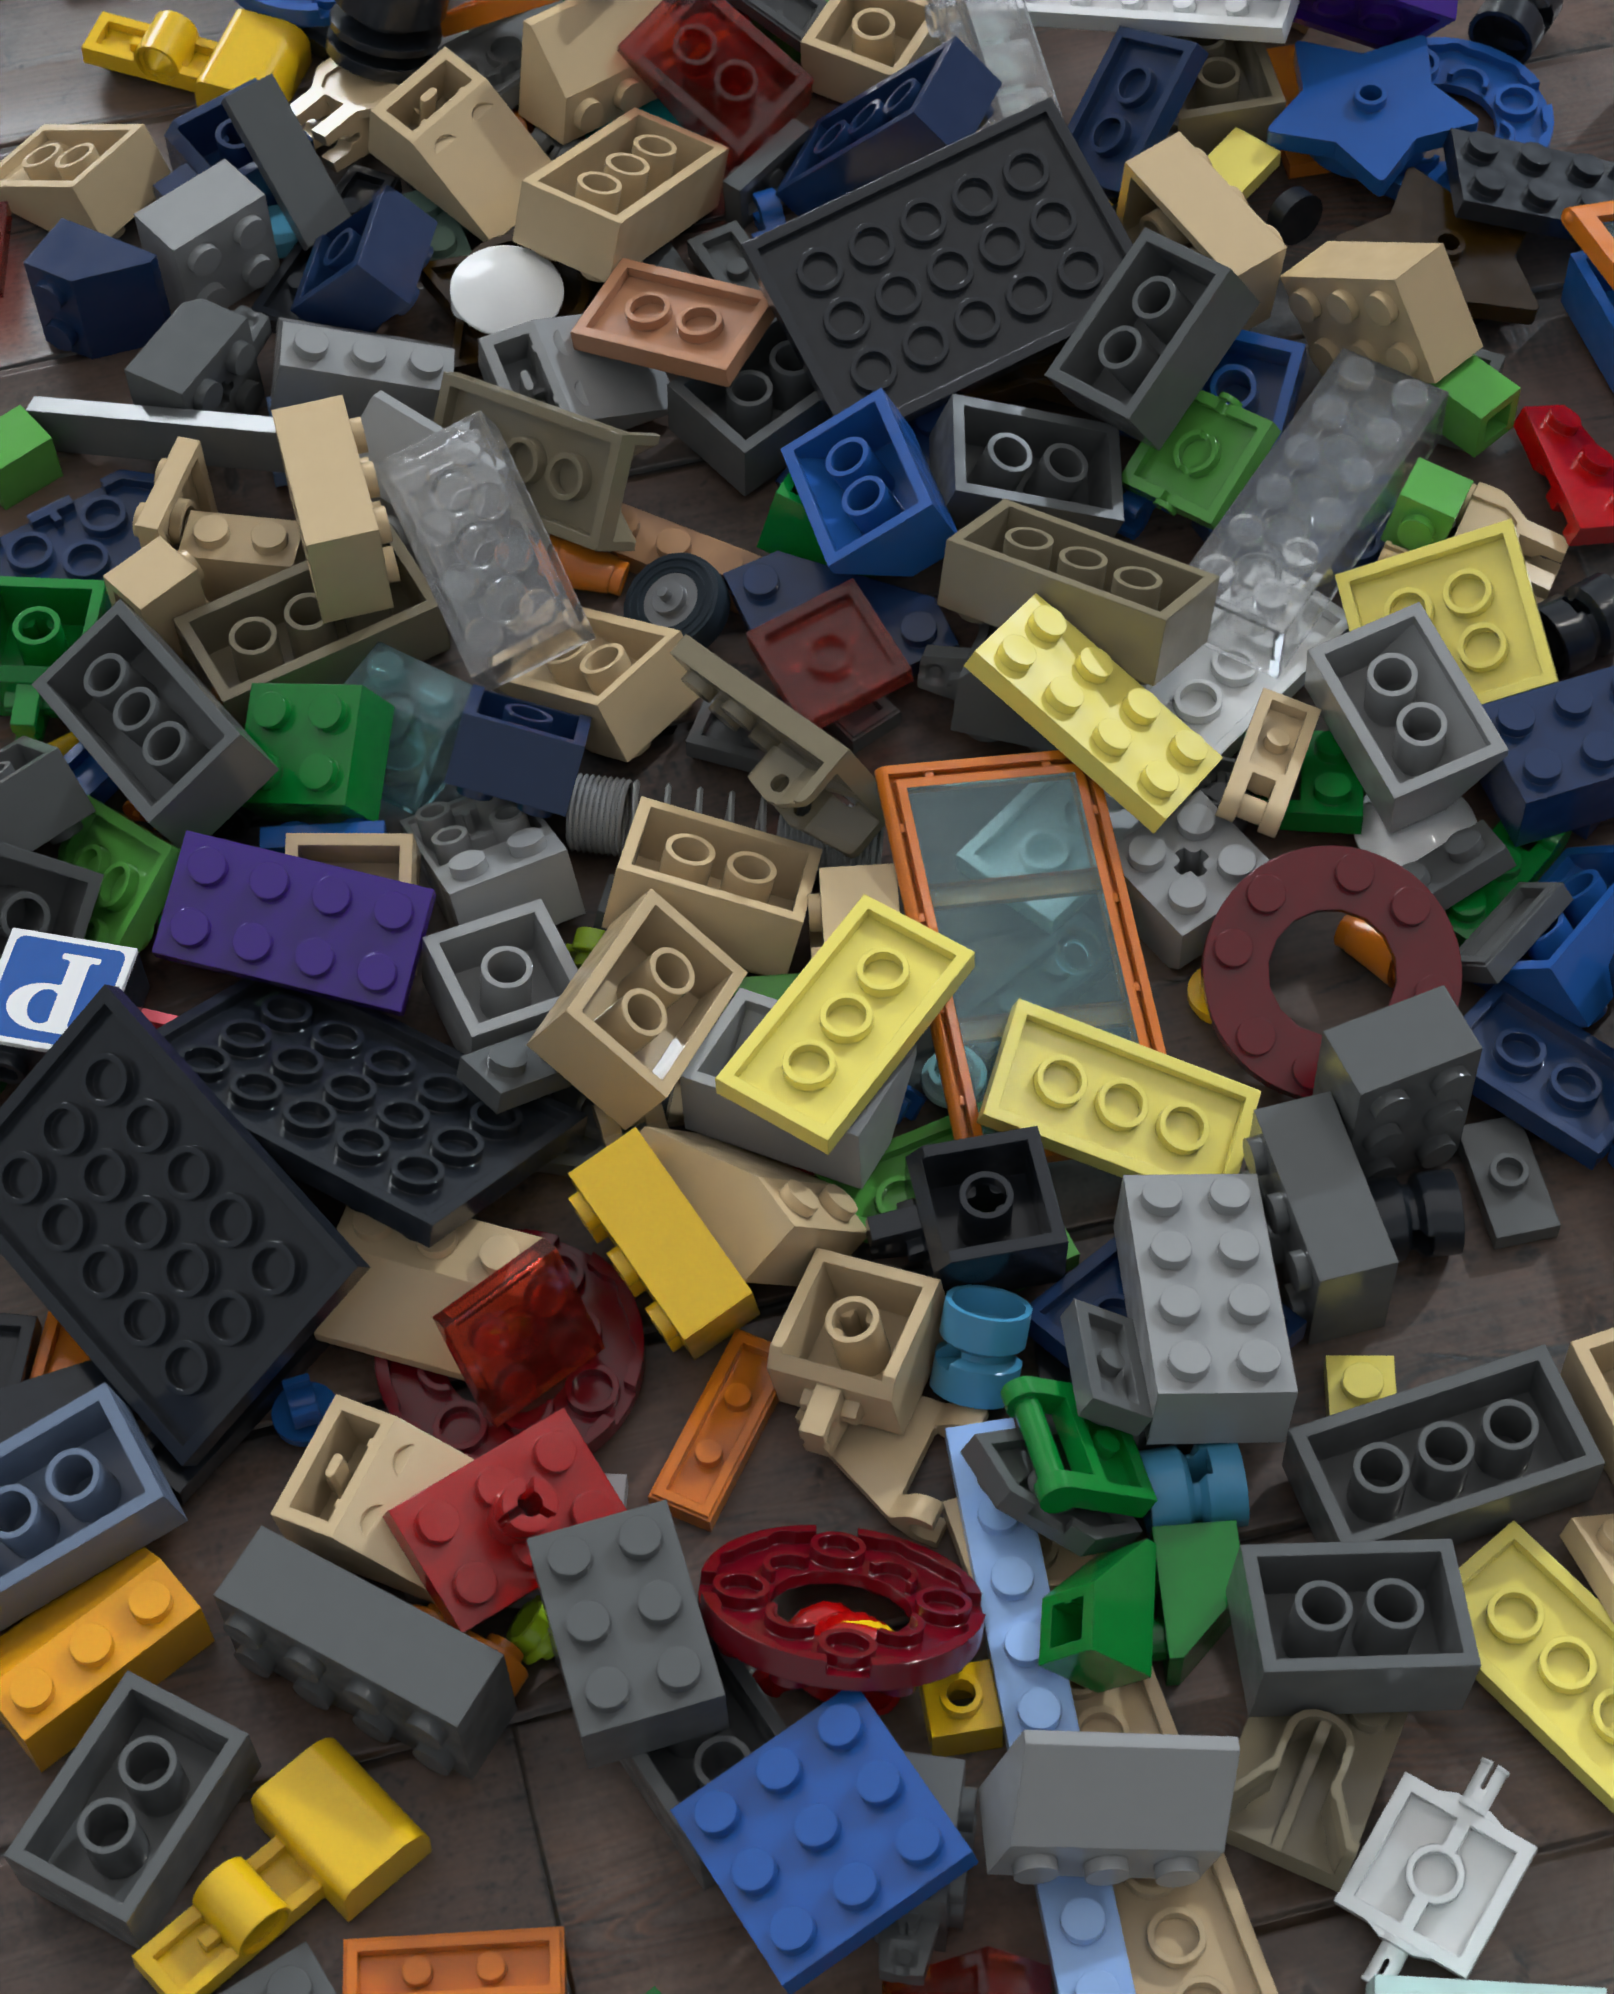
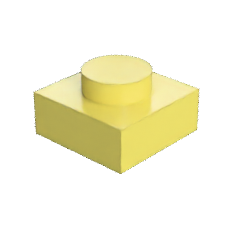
M1325 1356L1323 1372L1326 1417L1397 1393L1394 1356Z

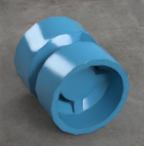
M962 1285L948 1290L945 1296L939 1333L944 1340L937 1344L929 1383L933 1392L944 1400L964 1407L989 1410L1005 1408L1000 1391L1007 1382L1020 1377L1023 1361L1015 1355L1025 1350L1033 1311L1029 1302L1015 1293L986 1285Z
M1238 1443L1193 1444L1190 1453L1185 1455L1176 1445L1139 1450L1158 1500L1143 1517L1149 1539H1151V1530L1154 1526L1236 1520L1237 1527L1249 1525L1248 1487Z

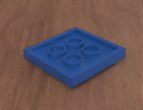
M841 1690L670 1810L788 1994H794L979 1863L969 1845L861 1691Z

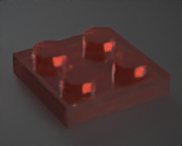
M853 578L746 632L749 647L784 703L820 729L913 681L911 666Z
M541 1238L432 1317L483 1416L497 1428L605 1349L557 1248L544 1238Z

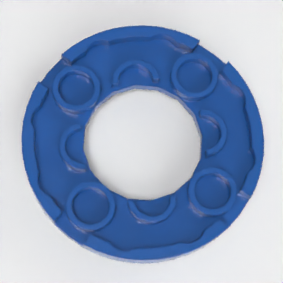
M1449 37L1427 38L1432 84L1443 92L1465 96L1481 105L1493 119L1495 127L1494 137L1522 143L1535 142L1550 148L1554 128L1552 104L1547 105L1546 100L1539 91L1540 81L1526 66L1508 54L1478 42ZM1434 155L1430 159L1422 158L1414 166V168L1451 192L1446 161H1439L1440 156ZM1406 172L1397 176L1385 192V196L1396 200Z

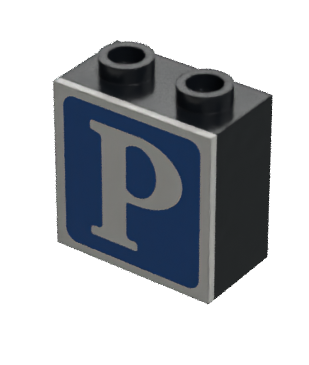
M13 927L0 959V1081L8 1084H21L104 984L120 987L137 1008L142 1011L150 985L138 949Z

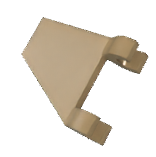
M921 1395L903 1435L863 1424L853 1425L849 1423L832 1457L829 1458L891 1525L910 1538L937 1548L947 1529L945 1519L940 1517L944 1509L943 1502L924 1494L906 1493L935 1435L939 1434L945 1438V1428L986 1422L989 1413L986 1409H974L954 1403H944ZM801 1407L795 1416L799 1425L805 1414Z

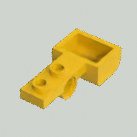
M237 9L219 42L199 37L195 25L187 17L175 11L164 10L158 12L151 24L102 11L81 47L84 63L195 92L197 107L254 78L260 80L270 74H273L290 104L312 63L310 41L298 26L283 19L245 9Z
M327 1737L319 1740L263 1784L251 1798L255 1823L271 1840L246 1861L242 1857H234L214 1869L197 1888L192 1899L193 1905L132 1955L134 1966L159 1994H211L323 1898H326L349 1923L432 1852L429 1836L335 1738Z

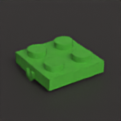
M1201 389L1160 451L1141 441L1122 472V485L1127 490L1152 501L1156 508L1160 510L1164 508L1172 516H1175L1176 513L1220 533L1281 431L1273 421L1242 408V403L1234 396L1221 391L1217 397Z

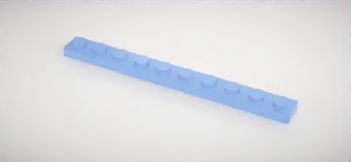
M1012 1417L945 1428V1442L972 1577L982 1592L980 1606L983 1614H985L983 1632L1000 1707L1007 1751L1023 1730L1080 1731L1069 1680L1038 1666L1042 1598L1050 1592L1038 1532L995 1508L988 1495L979 1486L976 1476L960 1453L974 1434L1016 1428L1014 1418ZM1058 1876L1049 1882L1034 1884L1056 1994H1136L1113 1885H1091L1085 1881V1877Z

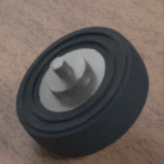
M672 553L652 561L638 573L625 597L624 617L680 630L683 636L687 634L707 648L717 639L728 620L731 604L730 593L721 574L708 561L690 553Z

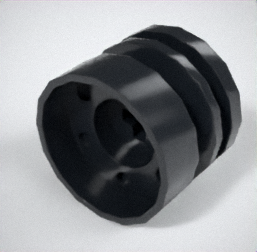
M335 0L336 4L330 10V27L327 29L325 44L326 52L332 60L352 74L373 81L400 84L438 53V47L442 42L443 36L440 24L447 15L449 0Z

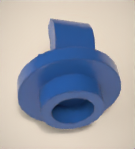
M305 1373L282 1380L284 1390L274 1401L271 1412L272 1422L279 1437L285 1442L298 1447L308 1446L335 1397V1394L327 1386L310 1381L309 1374Z

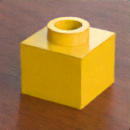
M990 1659L970 1662L959 1673L919 1686L931 1755L947 1757L1002 1748L1003 1722ZM974 1697L972 1703L967 1706L960 1707L950 1702Z

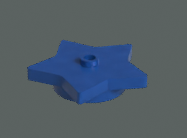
M1423 35L1365 53L1297 41L1295 42L1293 63L1299 94L1269 125L1267 144L1277 150L1309 154L1325 169L1340 176L1358 179L1373 194L1383 196L1397 176L1406 172L1409 167H1414L1418 164L1427 151L1442 148L1451 128L1475 132L1477 131L1479 119L1432 84L1427 38Z

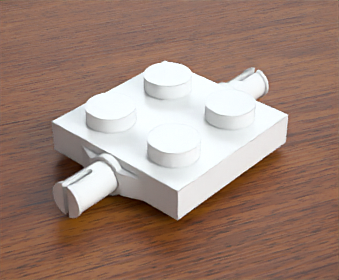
M1482 1757L1463 1795L1437 1790L1405 1771L1346 1877L1341 1890L1334 1899V1903L1337 1906L1368 1923L1378 1937L1382 1939L1366 1971L1360 1977L1366 1983L1375 1974H1380L1387 1961L1389 1964L1383 1975L1398 1976L1408 1956L1432 1961L1459 1978L1468 1979L1538 1849L1535 1845L1505 1829L1492 1812L1489 1811L1503 1783L1510 1775L1500 1765L1497 1766L1486 1788L1482 1789L1494 1767L1493 1761Z

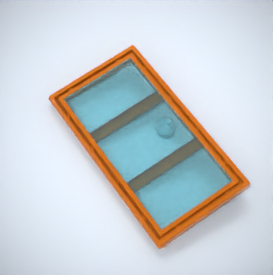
M1059 750L887 765L879 767L874 771L905 915L975 952L974 969L929 1025L954 1140L1000 1132L976 1122L1011 1008L1019 998L1166 1054L1104 790ZM1044 1149L1047 1163L1073 1160Z

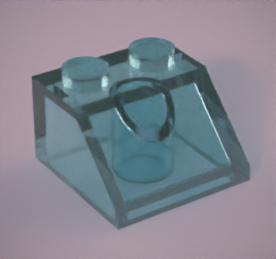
M378 641L344 684L364 685L395 706L381 799L415 815L419 808L432 803L446 785L444 781L459 724L473 685Z

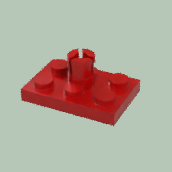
M563 1407L388 1510L383 1515V1519L446 1623L463 1633H467L538 1589L527 1538L627 1511Z

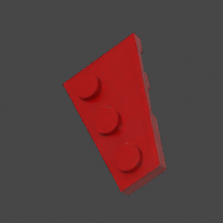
M1565 405L1523 407L1514 421V428L1533 470L1546 476L1551 485L1546 498L1552 511H1563L1568 524L1562 533L1568 546L1614 543V459L1612 455L1594 441L1581 425L1580 417Z

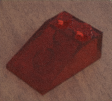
M662 0L617 46V51L683 128L729 147L725 168L729 172L735 166L743 164L761 147L768 136L776 134L790 120L796 119L810 104L814 78L726 0Z

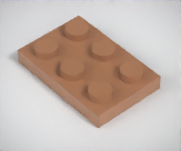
M622 258L570 333L575 350L730 387L774 320L775 315L761 290Z

